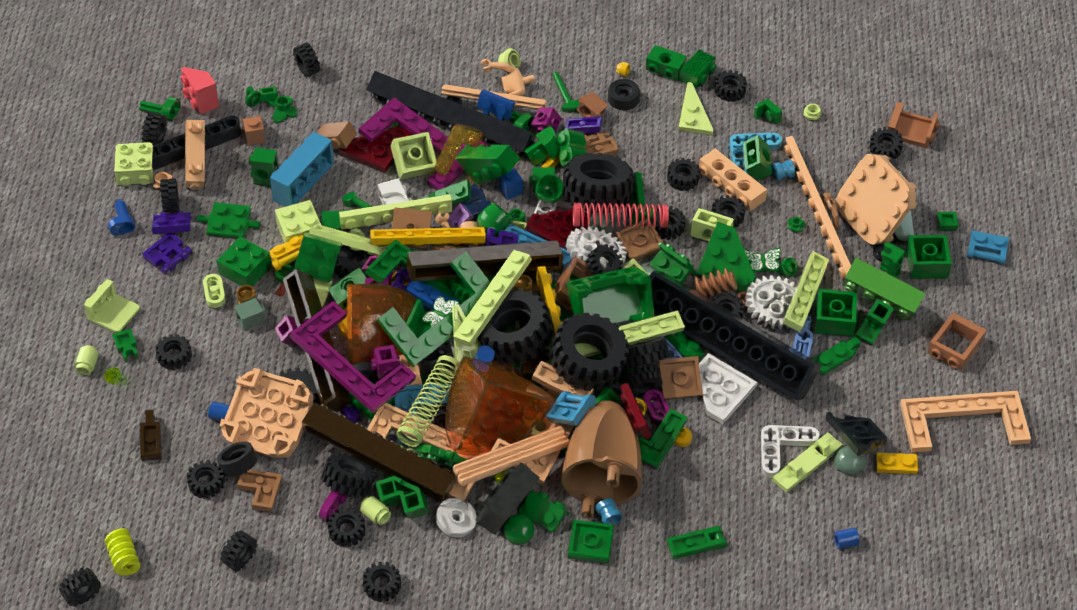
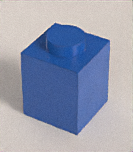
M515 168L511 169L509 173L498 177L499 189L506 200L523 194V179Z

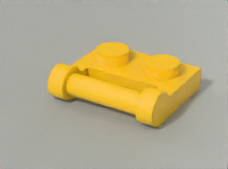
M303 234L293 237L290 241L277 245L269 251L276 271L297 260Z

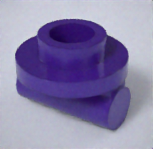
M346 406L340 411L341 414L345 415L353 423L360 420V412L353 406Z

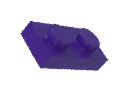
M602 116L566 119L564 130L571 129L583 134L599 133L603 123Z

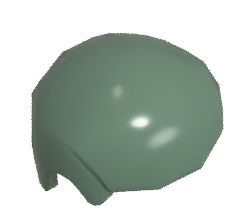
M849 446L840 449L833 460L836 470H841L845 475L861 473L867 463L865 454L857 456Z

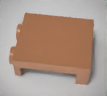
M897 102L887 130L892 127L893 132L896 129L898 134L901 133L903 142L928 149L929 144L934 143L936 133H934V130L938 131L941 121L938 120L939 113H935L933 119L905 112L903 111L904 103Z

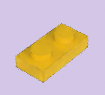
M877 452V473L917 474V454Z

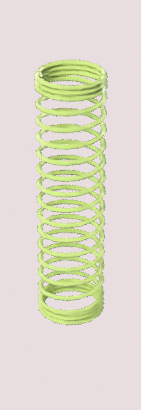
M444 355L440 356L434 369L431 371L426 383L412 404V408L409 409V413H407L406 418L396 433L398 439L404 444L416 447L422 442V436L426 434L425 431L428 430V426L434 420L439 407L445 401L447 392L450 391L456 380L455 378L458 377L462 370L461 364L455 358ZM447 360L453 363L458 368V371L454 367L440 361ZM443 365L449 366L454 371L445 368ZM439 375L446 377L449 381L442 379ZM435 379L442 381V382L445 383L447 386H444V385L440 384V383L437 382ZM433 384L441 387L444 391L436 388ZM430 389L437 391V392L440 393L442 396L437 395L436 393H434V392L431 391ZM428 394L433 395L438 400L431 398ZM425 399H428V400L432 401V402L435 403L436 405H433V404L429 403V402L426 401ZM423 404L428 405V406L431 407L433 410L428 409V408L425 407ZM414 408H417L420 412H415ZM420 409L427 411L430 415L422 412ZM418 414H420V415L426 417L428 420L423 419V418L420 417ZM408 418H412L416 423L410 422ZM415 419L420 420L424 424L417 422ZM405 423H409L412 427L406 426ZM412 424L419 426L421 429L416 428ZM400 431H402V432L404 433V435L407 436L409 439L414 440V441H418V442H412V441L406 439L405 437L402 436V434L400 433ZM404 431L411 433L418 440L409 437Z

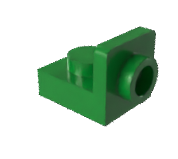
M767 98L756 104L754 118L758 119L764 115L768 121L778 124L782 119V109Z

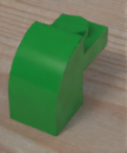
M551 126L536 134L538 142L524 150L534 167L549 157L554 159L560 153L559 143L557 142L558 136Z
M877 298L855 336L873 345L894 308Z

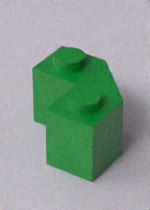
M396 476L375 482L380 501L385 506L402 502L404 512L410 519L430 513L426 496L420 488Z

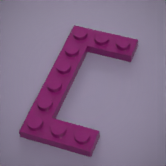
M396 98L390 100L358 129V133L371 143L395 122L412 135L429 132L434 151L448 160L427 180V184L436 191L450 186L465 172L455 159L463 148Z
M333 301L290 333V338L365 407L374 413L415 381L416 375L402 363L373 385L321 337L347 317V313Z

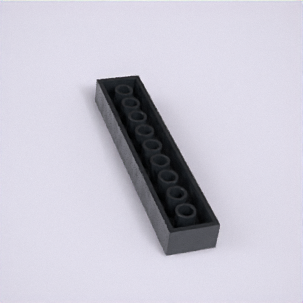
M652 271L650 279L654 316L678 311L685 326L684 331L681 332L793 399L802 400L805 398L822 366L820 363L666 273Z

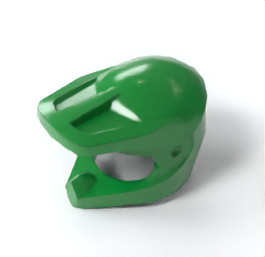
M494 202L484 208L477 219L479 227H484L485 234H487L488 228H494V236L499 237L500 230L505 231L509 224H512L514 221L512 215Z

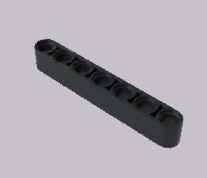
M228 116L205 125V150L238 138L241 135L239 118ZM185 133L153 145V171L185 159Z

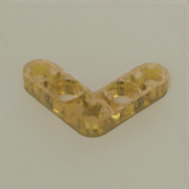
M456 124L452 128L435 164V172L445 176L449 172L462 143L473 146L477 145L482 138V131L475 127Z

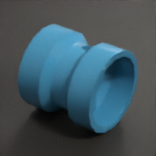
M792 160L772 164L775 180L779 181L785 177H795V167Z
M612 498L604 499L596 505L595 509L598 515L602 516L601 520L604 524H611L610 520H612L615 525L622 520L623 516L616 509V504Z

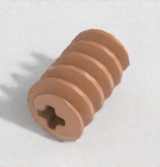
M724 268L723 275L717 270L716 277L710 272L709 279L703 274L702 281L695 277L697 292L707 298L708 293L712 297L715 296L716 291L718 294H723V289L727 293L730 292V286L734 291L737 290V282L732 269L729 273L727 268Z

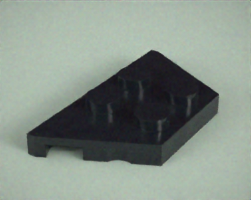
M831 412L826 413V421L857 456L886 445L887 436L870 418L845 415V418L841 419L835 418Z

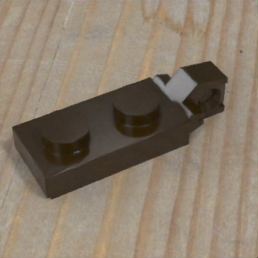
M145 410L146 421H141L140 423L141 461L162 459L160 421L155 420L153 410Z

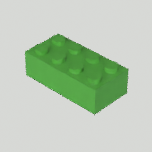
M855 258L842 284L845 286V290L863 295L862 298L868 302H875L878 298L894 308L893 311L897 313L896 316L903 320H907V318L912 319L925 295L924 292L858 258Z

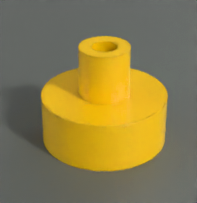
M684 427L674 444L679 447L690 445L692 442V432Z

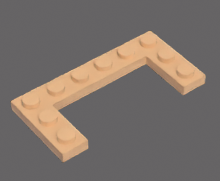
M543 361L539 363L532 376V380L560 394L563 391H569L575 395L585 396L587 394L591 395L594 388L591 391L584 390L582 387L578 389L574 387V384L566 383L562 376L559 377L556 373L557 368L554 369L553 366ZM553 422L550 429L562 426L565 436L569 437L574 426ZM498 438L491 451L510 445V443ZM561 450L524 463L526 467L540 477L537 481L538 483L544 484Z
M1018 391L901 399L900 401L911 453L932 450L925 418L1002 413L1010 445L1030 444L1031 441Z
M385 403L377 410L367 430L378 432L384 439H387L391 429L398 431L408 412ZM408 418L410 422L416 423L412 418ZM415 419L417 422L424 424L420 420ZM405 423L406 426L412 427L409 423ZM432 423L428 426V430L425 431L426 434L422 436L423 440L421 443L443 450L455 451L459 456L467 460L491 452L486 447ZM412 424L416 428L421 429L419 426ZM404 431L409 437L418 440L411 433ZM455 475L456 484L448 497L459 498L465 502L475 482L461 486L458 482V476Z

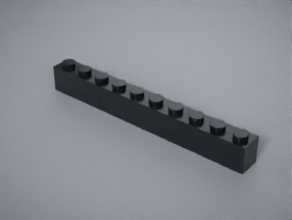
M375 70L366 89L371 93L370 97L380 100L383 98L388 103L393 98H396L409 109L416 111L420 117L424 119L427 116L431 117L433 122L440 125L444 122L449 124L448 128L458 131V129L464 130L463 134L467 136H479V140L487 144L491 141L496 143L495 145H509L520 157L522 154L527 155L524 150L532 146L536 138L532 132Z

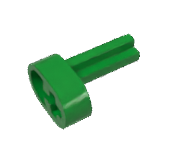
M168 97L164 105L141 101L139 110L165 115L167 120L172 121L180 110L181 101L174 97Z
M513 110L510 120L515 121L514 126L528 131L532 127L531 124L535 117L526 112L521 114Z

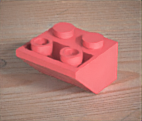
M186 67L181 68L182 76H180V79L184 86L182 91L185 98L190 99L192 109L197 110L199 114H203L218 108L216 83L210 74L206 71Z

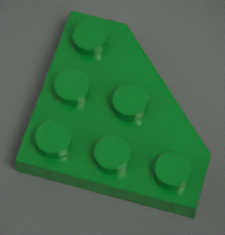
M717 222L696 274L700 276L704 274L709 279L710 272L716 277L717 270L723 275L724 268H727L729 273L732 269L737 282V290L740 292L747 291L751 283L755 282L756 276L737 230L734 227Z

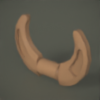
M828 192L823 193V205L826 209L827 204L832 212L833 227L837 231L839 227L837 206Z

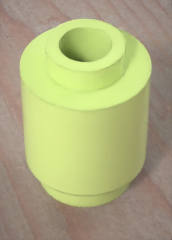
M86 345L80 348L75 362V370L78 374L90 375L94 371L99 352L95 347Z
M374 496L366 497L360 504L361 513L375 524L383 525L391 516L389 508Z

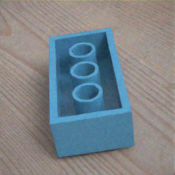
M313 132L282 163L281 167L272 173L270 181L274 202L287 207L297 204L334 164L332 140Z

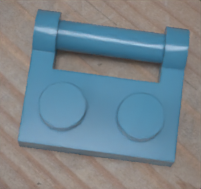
M972 230L967 258L972 259L975 257L999 262L1000 265H1004L1009 237Z
M563 391L545 417L550 422L577 426L589 407L595 405L596 398L594 395L587 394L582 396L572 394L569 391Z

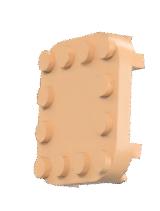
M866 154L842 186L834 202L841 216L866 242L872 245H881L886 242L890 243L894 239L893 233L910 209H916L918 203L916 202L915 189L917 187L914 183L906 180L889 162L890 158L886 155Z
M253 368V371L247 372L242 377L239 376L236 381L238 386L226 417L221 419L220 423L223 436L230 444L245 441L251 443L258 454L272 458H289L298 446L304 431L302 420L313 405V393L298 379L295 381Z

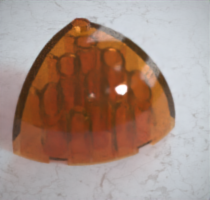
M347 284L348 362L351 365L360 362L371 363V359L374 358V348L394 345L396 355H403L377 322V319L394 307L406 323L417 298L404 290L388 285Z
M463 355L452 381L446 405L445 425L449 444L453 451L458 454L479 455V453L491 452L498 438L510 444L521 441L533 431L532 428L539 421H543L553 406L555 399L542 388L523 377L493 364Z

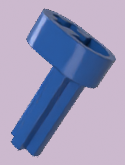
M118 199L114 203L118 217L112 218L108 222L110 233L114 236L133 232L136 227L133 217L128 213L125 201Z

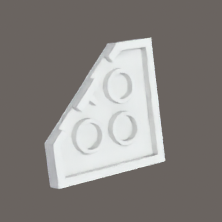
M708 353L699 363L702 397L706 415L723 425L756 388L757 382Z

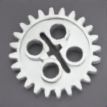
M590 226L587 230L581 227L580 230L576 228L575 232L572 231L568 236L565 246L568 248L566 252L571 253L570 258L577 257L585 264H589L586 263V259L589 258L587 257L588 254L599 245L608 244V247L614 246L613 250L618 249L619 252L617 254L622 255L620 260H623V264L627 254L625 247L622 246V242H617L618 237L612 238V233L606 234L605 230L599 231L597 227L595 230H592ZM600 257L601 265L609 269V262L604 257Z
M770 275L769 280L763 276L762 281L757 278L755 283L752 282L745 296V306L748 307L747 312L752 313L751 318L757 317V323L763 321L764 327L771 324L772 329L776 325L781 330L784 325L789 329L787 325L783 324V320L797 288L793 287L794 282L789 284L787 283V278L782 281L780 276L774 279L772 275Z

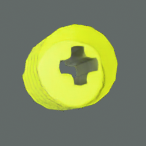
M120 528L110 532L105 539V545L107 546L115 573L120 576L136 573L140 569L141 564L138 562L139 558L136 555L137 552L134 549L129 530Z

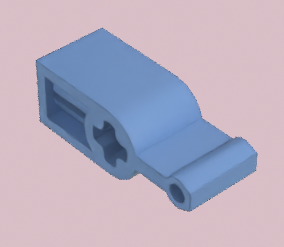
M809 316L806 318L803 329L800 332L797 331L793 345L794 349L810 357L813 334L810 331L812 318Z

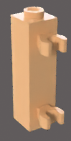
M186 120L185 188L199 190L204 188L205 120Z

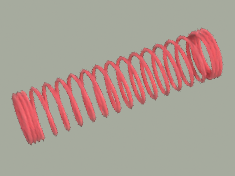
M574 203L573 205L574 227L580 226V208L582 227L584 226L585 207H587L588 227L590 226L591 207H593L594 227L596 226L597 207H599L600 227L602 226L603 207H605L606 227H608L609 207H611L612 227H614L615 207H617L618 227H620L621 207H623L624 227H626L628 207L630 228L632 227L634 207L636 228L638 227L640 207L642 228L644 227L646 207L648 228L650 227L652 207L654 212V228L656 227L658 207L660 212V228L668 227L669 209L667 204H662L661 207L657 204L656 208L653 204L650 205V208L647 204L644 205V208L641 204L638 205V208L635 204L632 205V208L629 204L626 205V208L621 204L619 208L617 203L614 205V208H612L611 203L608 205V208H606L605 203H603L602 208H600L599 203H597L596 208H594L593 203L590 204V208H588L587 203L584 204V208H582L581 203Z

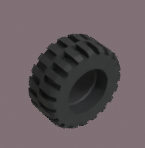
M587 153L586 155H578L565 165L563 196L571 206L574 203H581L582 208H584L585 203L588 204V208H590L591 203L594 204V208H596L597 203L600 204V208H602L603 203L606 204V208H608L610 203L612 208H614L616 203L619 208L621 204L626 207L632 199L633 170L626 161H622L621 158L613 157L610 154Z
M511 289L478 337L482 346H489L494 350L493 360H498L499 363L503 364L509 362L510 365H516L517 362L522 364L526 363V360H533L537 358V354H542L545 351V346H549L553 337L554 326L546 302L539 295L529 290L526 292L524 289H518V291ZM520 320L528 321L525 327L516 332H501L509 323Z
M582 313L581 316L580 314H575L571 318L564 320L556 332L550 347L551 364L554 369L557 368L556 373L559 377L562 376L568 384H574L575 388L579 389L582 387L584 390L589 391L592 388L601 390L603 386L604 388L609 387L619 378L629 357V343L625 339L626 335L624 332L619 330V326L615 322H610L609 318H602L600 314L596 313L593 315ZM586 343L593 345L600 350L605 359H588L577 351L574 344Z

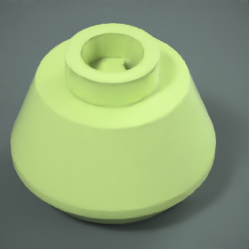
M509 48L500 54L498 62H504L519 68L521 58L515 49Z

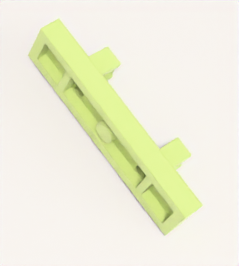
M826 433L774 475L772 481L786 493L789 492L838 452L843 444L830 433Z

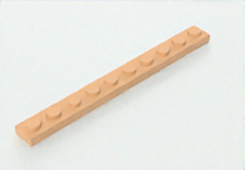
M793 136L786 137L787 145L784 146L786 155L791 156L790 160L793 161L794 167L798 171L796 172L798 182L803 183V193L805 196H809L808 204L810 209L815 210V220L822 225L820 226V231L823 237H827V247L829 251L833 250L834 254H832L834 263L835 265L839 264V274L843 279L851 267L850 262Z

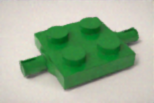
M214 202L209 216L200 214L197 216V222L208 223L207 236L234 239L244 238L248 228L260 229L261 221L250 220L251 206Z
M420 444L414 447L413 450L420 453L419 457L437 461V464L453 468L454 465L467 460L459 456L455 451L443 450L427 444Z

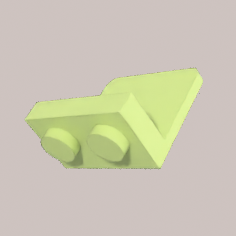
M152 143L116 145L114 172L117 185H147L154 183Z
M106 279L103 284L99 285L96 292L84 304L88 320L115 333L121 332L140 310L138 304L117 295L114 283L109 279Z

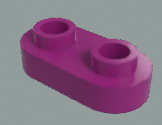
M652 389L644 394V401L646 402L647 412L651 421L656 425H660L668 413L669 407L663 394L658 390Z
M331 491L320 508L319 518L328 522L329 517H333L332 513L338 512L339 505L345 503L348 497L347 494L343 493L341 495L338 494L339 491Z

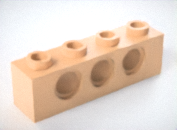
M716 148L700 158V174L708 177L716 187L723 189L729 197L735 196V200L741 199L747 210L752 211L766 201L767 189Z

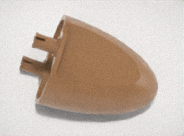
M613 401L598 402L587 410L572 434L565 455L561 479L562 485L568 494L583 502L581 516L584 518L585 513H587L586 519L594 517L595 504H598L600 501L612 498L616 505L623 504L634 499L642 487V458L637 432L628 413L621 405Z

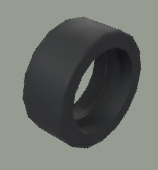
M441 345L417 364L420 374L429 376L440 356L453 357L452 349L447 345ZM447 360L440 361L454 367V364ZM443 365L445 368L449 370L452 369L449 366Z
M246 441L234 443L226 447L217 457L221 470L228 477H235L249 471L258 460L253 446Z

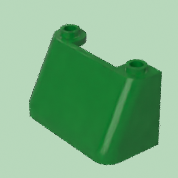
M624 268L567 282V291L574 315L580 314L581 316L582 313L593 315L596 313L600 314L602 318H609L612 323L627 320L638 322L655 317L650 275L639 268Z

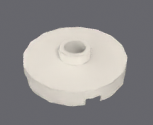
M449 498L443 501L437 509V525L448 536L455 538L464 537L471 533L477 522L475 521L477 518L476 511L470 503H465L461 501L462 499Z

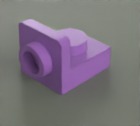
M459 203L449 215L447 222L451 228H460L463 222L471 221L474 216L465 205Z

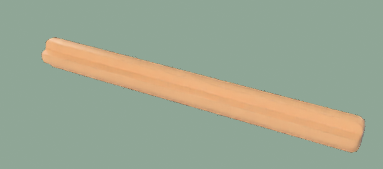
M443 85L442 87L443 95L479 100L480 92L482 91L452 85ZM492 92L514 101L515 106L537 110L546 107V100Z
M562 426L550 429L454 465L453 471L458 476L464 472L564 436L565 431Z
M565 435L459 474L458 482L461 486H465L508 470L512 466L516 467L520 462L524 464L568 447L570 441Z

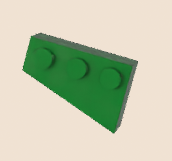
M466 145L455 157L457 162L469 174L472 181L478 185L509 173L520 160L519 156L509 145H491L490 147Z

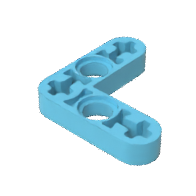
M751 133L731 136L729 146L732 162L740 167V164H743V170L749 175L745 170L744 158L739 159L735 157L737 154L744 156L743 142L759 135L763 140H766L770 150H776L781 147L782 137L779 134Z

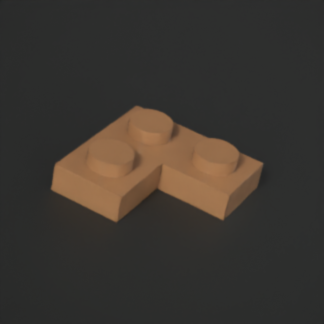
M250 469L240 475L237 487L240 490L255 492L252 509L273 512L283 478L282 474Z

